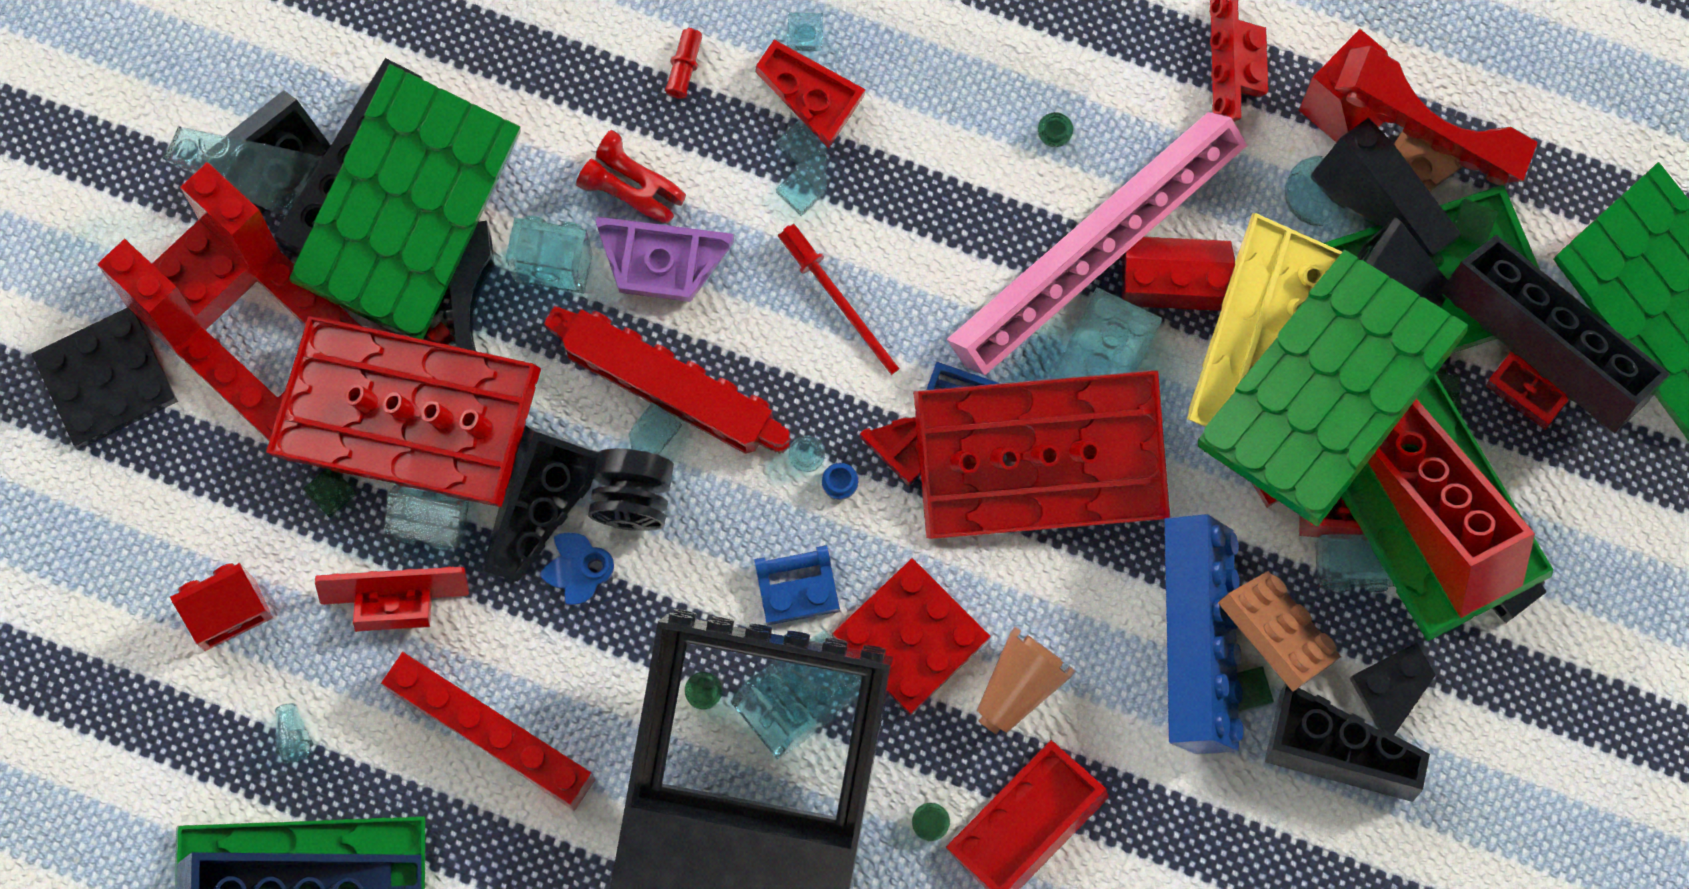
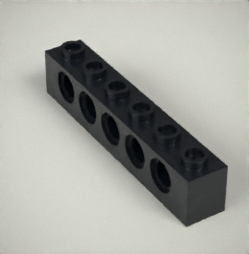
M387 58L384 59L274 235L281 248L299 256L312 230L310 227L311 223L316 219L344 163V158L389 64L423 79L422 76Z

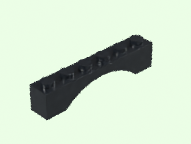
M487 220L478 222L445 294H451L452 306L446 307V317L449 329L454 328L456 340L450 341L449 345L476 351L474 342V313L477 299L485 280L495 267L492 234Z

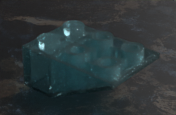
M823 630L809 641L823 643L825 638L831 637ZM777 660L745 681L731 700V704L778 760L805 742L858 699L862 676Z

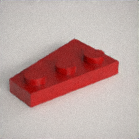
M775 39L756 64L755 72L828 148H830L865 96L866 89Z

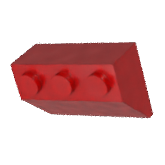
M1160 237L1141 238L1122 257L1121 306L1221 311L1222 303L1236 265L1232 242Z

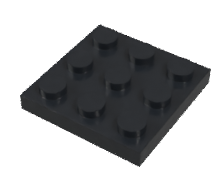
M128 307L31 353L67 433L77 450L178 402L140 320Z

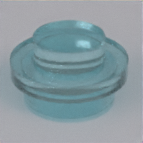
M801 436L792 442L789 448V460L793 467L801 472L815 471L821 467L825 460L824 445L813 436Z

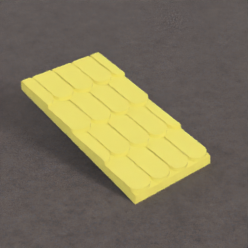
M1252 213L1222 303V310L1202 364L1203 369L1188 409V420L1206 427L1235 392V387L1278 337L1279 331L1307 299L1311 289L1341 255L1342 251L1257 213Z

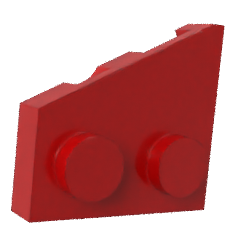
M904 417L892 421L889 425L873 430L868 428L860 433V438L908 486L921 475L916 417Z

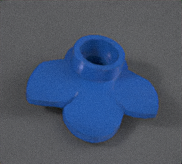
M578 533L557 534L554 536V542L560 556L551 561L541 571L540 576L549 585L565 589V602L567 605L584 603L593 597L598 584L606 582L612 576L614 571L613 558L605 549L592 547L584 535ZM594 561H599L603 564L602 569L596 573L589 570L590 564Z

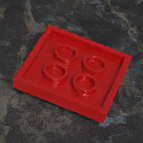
M913 558L832 633L833 638L847 641V648L862 650L863 645L878 646L886 649L885 655L893 656L887 693L910 716L991 638Z

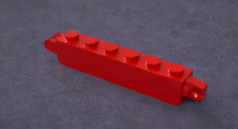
M554 306L544 322L545 328L564 342L570 361L745 454L756 451L759 445L771 451L774 450L775 453L778 452L779 454L790 449L791 438H789L790 432L788 428L773 420V411L769 409V403L756 395H751L749 398L737 392V386L724 378H719L716 381L705 375L706 370L691 361H687L684 364L673 358L675 356L674 353L662 345L650 346L643 342V337L634 330L627 327L620 330L611 325V320L600 312L592 311L590 314L581 309L577 314Z

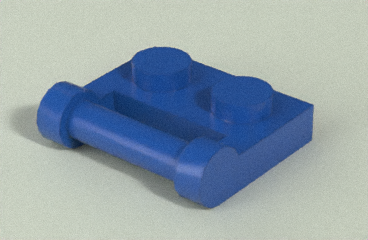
M827 545L816 547V551L777 559L766 560L765 557L754 559L767 626L840 612ZM817 565L820 567L821 575L770 585L769 575Z

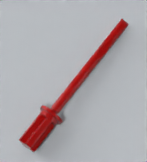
M795 224L785 227L778 234V238L801 266L799 271L802 274L808 271L814 274L891 375L897 372L900 368L819 265L824 259L823 254H817Z

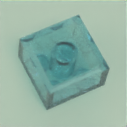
M526 216L525 219L514 217L506 254V261L513 281L515 283L585 294L593 255L587 229H582L581 225L573 222H561V225L547 223L545 219L537 216Z

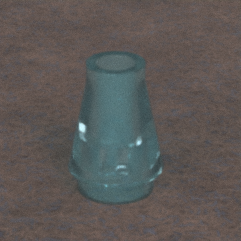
M288 703L278 706L275 709L276 753L286 763L307 759L312 754L311 747L314 743L299 714L297 705Z

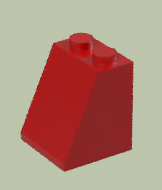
M1359 29L1312 77L1298 110L1336 143L1343 135L1368 117L1378 127L1384 123V121L1375 117L1373 110L1349 103L1346 100V95L1335 90L1351 49L1372 46L1388 56V51L1362 29Z

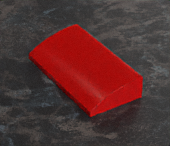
M1050 740L946 846V849L985 889H1021L1109 798L1107 789L1055 742Z

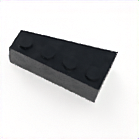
M1284 684L1279 694L1265 757L1266 763L1413 802L1422 792L1429 762V753L1386 730L1382 732L1365 723V719L1354 713L1350 715L1330 704L1331 701L1318 694L1314 696L1301 688L1292 692L1287 684Z

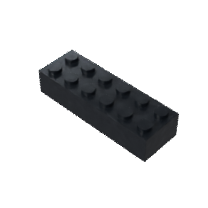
M1497 234L1461 261L1441 290V293L1450 299L1456 307L1471 316L1484 330L1493 334L1512 353L1520 356L1536 369L1540 376L1548 379L1563 391L1571 401L1580 405L1599 424L1607 427L1614 434L1650 401L1670 375L1669 372Z

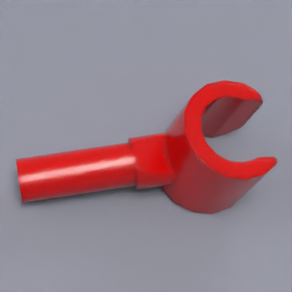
M442 322L433 329L429 327L425 334L429 341L445 345L454 339L450 330Z

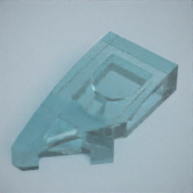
M651 402L631 428L630 433H628L631 449L659 455L680 430L682 424Z

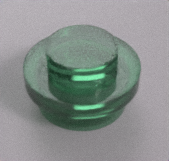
M1053 112L1046 114L1038 124V136L1047 146H1064L1072 138L1073 124L1062 113Z
M696 673L686 682L685 697L688 703L696 709H711L718 704L722 697L721 683L711 673Z
M937 803L922 804L915 810L912 817V827L915 834L925 841L941 839L946 835L950 826L948 812Z

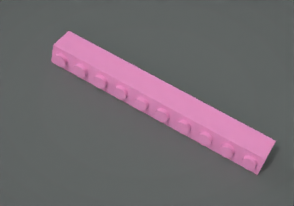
M1207 112L946 339L963 365L982 375L990 372L1247 147V143L1232 118Z

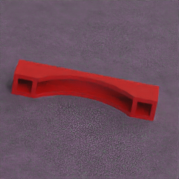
M1372 46L1350 50L1335 90L1347 96L1346 100L1349 103L1373 110L1375 117L1387 123H1396L1404 128L1403 132L1406 135L1431 143V148L1434 151L1446 155L1451 154L1459 159L1458 163L1461 166L1481 171L1487 175L1486 179L1496 185L1504 184L1505 186L1510 182L1523 181L1538 144L1537 141L1512 127L1474 131L1446 122L1433 113L1417 97L1408 83L1400 63Z
M403 651L381 682L388 692L478 746L573 811L577 809L596 780L592 772Z

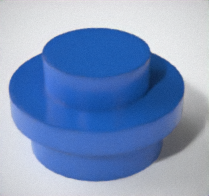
M832 464L822 475L823 490L833 499H847L858 488V475L854 468L848 464Z

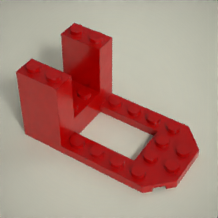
M206 162L180 186L198 218L195 224L153 263L147 260L124 238L97 265L126 307L269 441L284 392L279 397L272 393L210 335L206 329L256 282L260 283L304 325H306L309 315L357 326L361 325L339 305L291 283L290 276L295 264L280 251L260 210L212 165Z

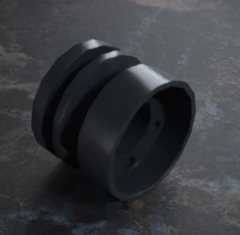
M613 448L599 451L594 479L600 484L605 485V487L592 489L591 499L595 502L589 506L588 517L601 524L622 530L652 531L664 528L666 515L662 511L667 510L668 500L655 493H664L670 490L674 463L663 456L640 450Z

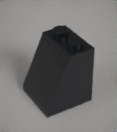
M1397 218L1392 219L1367 240L1356 255L1359 260L1365 261L1388 275L1390 279L1393 278L1440 308L1445 302L1446 297L1442 295L1441 290L1448 282L1447 278Z

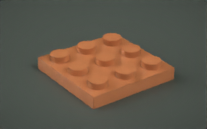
M1269 571L1228 593L1218 602L1292 692L1341 658L1340 654L1336 651L1337 648L1334 641L1327 634L1321 633L1312 623V617L1306 608L1296 604L1287 593V587L1284 582Z

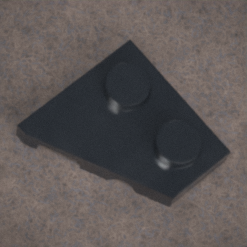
M1416 642L1352 675L1349 679L1378 730L1382 732L1386 730L1395 735L1436 674Z

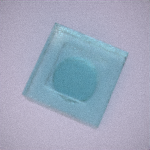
M788 12L787 47L795 51H822L823 13Z

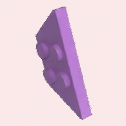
M596 216V225L619 293L691 302L734 243V234Z

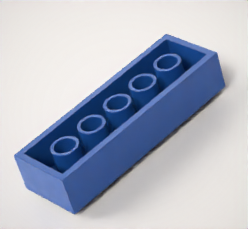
M1208 514L1165 518L1169 743L1194 754L1239 752V741L1243 739V724L1241 719L1238 718V703L1242 701V686L1239 680H1237V666L1241 664V649L1239 644L1236 643V628L1239 627L1218 604L1228 593L1239 588V575L1234 566V555H1237L1239 545L1234 530Z

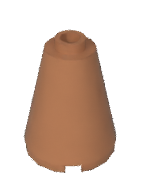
M1014 626L1008 636L977 708V712L982 715L979 722L996 735L1000 729L1008 733L1076 672L1070 665L1065 671L1060 668L1064 663L1061 661L1062 659L1028 634L1024 640L1017 637L1021 630Z

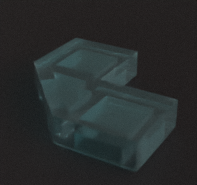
M800 119L776 141V146L798 166L776 188V193L802 216L826 194V145Z

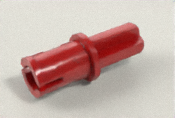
M687 28L682 31L676 55L670 59L672 69L664 91L667 95L674 98L684 99L687 97L692 73L698 68L696 58L702 40V33L694 28Z

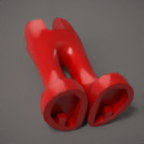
M613 130L608 131L603 137L596 151V160L591 158L586 162L576 181V186L582 190H599L608 193L653 220L668 224L673 219L674 214L662 203L653 199L655 193L678 206H681L686 198V194L672 181L627 156L623 149L622 137ZM603 166L628 177L642 188L636 189L608 172Z

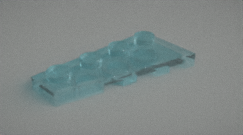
M178 126L163 157L164 160L192 174L196 173L208 162L252 203L283 218H286L323 158L319 155Z

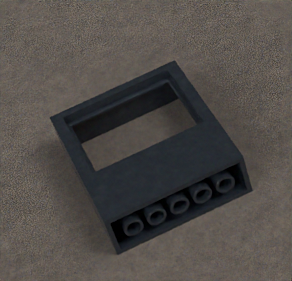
M674 609L673 613L665 615L657 623L610 889H851L893 656L885 655L886 649L878 646L863 645L862 650L847 648L848 642L840 639L825 638L823 643L809 641L810 634L803 632L787 631V635L782 636L772 634V627L766 625L749 624V627L745 629L734 627V620L712 616L711 620L702 621L696 619L697 613ZM687 643L862 676L836 816L662 784Z

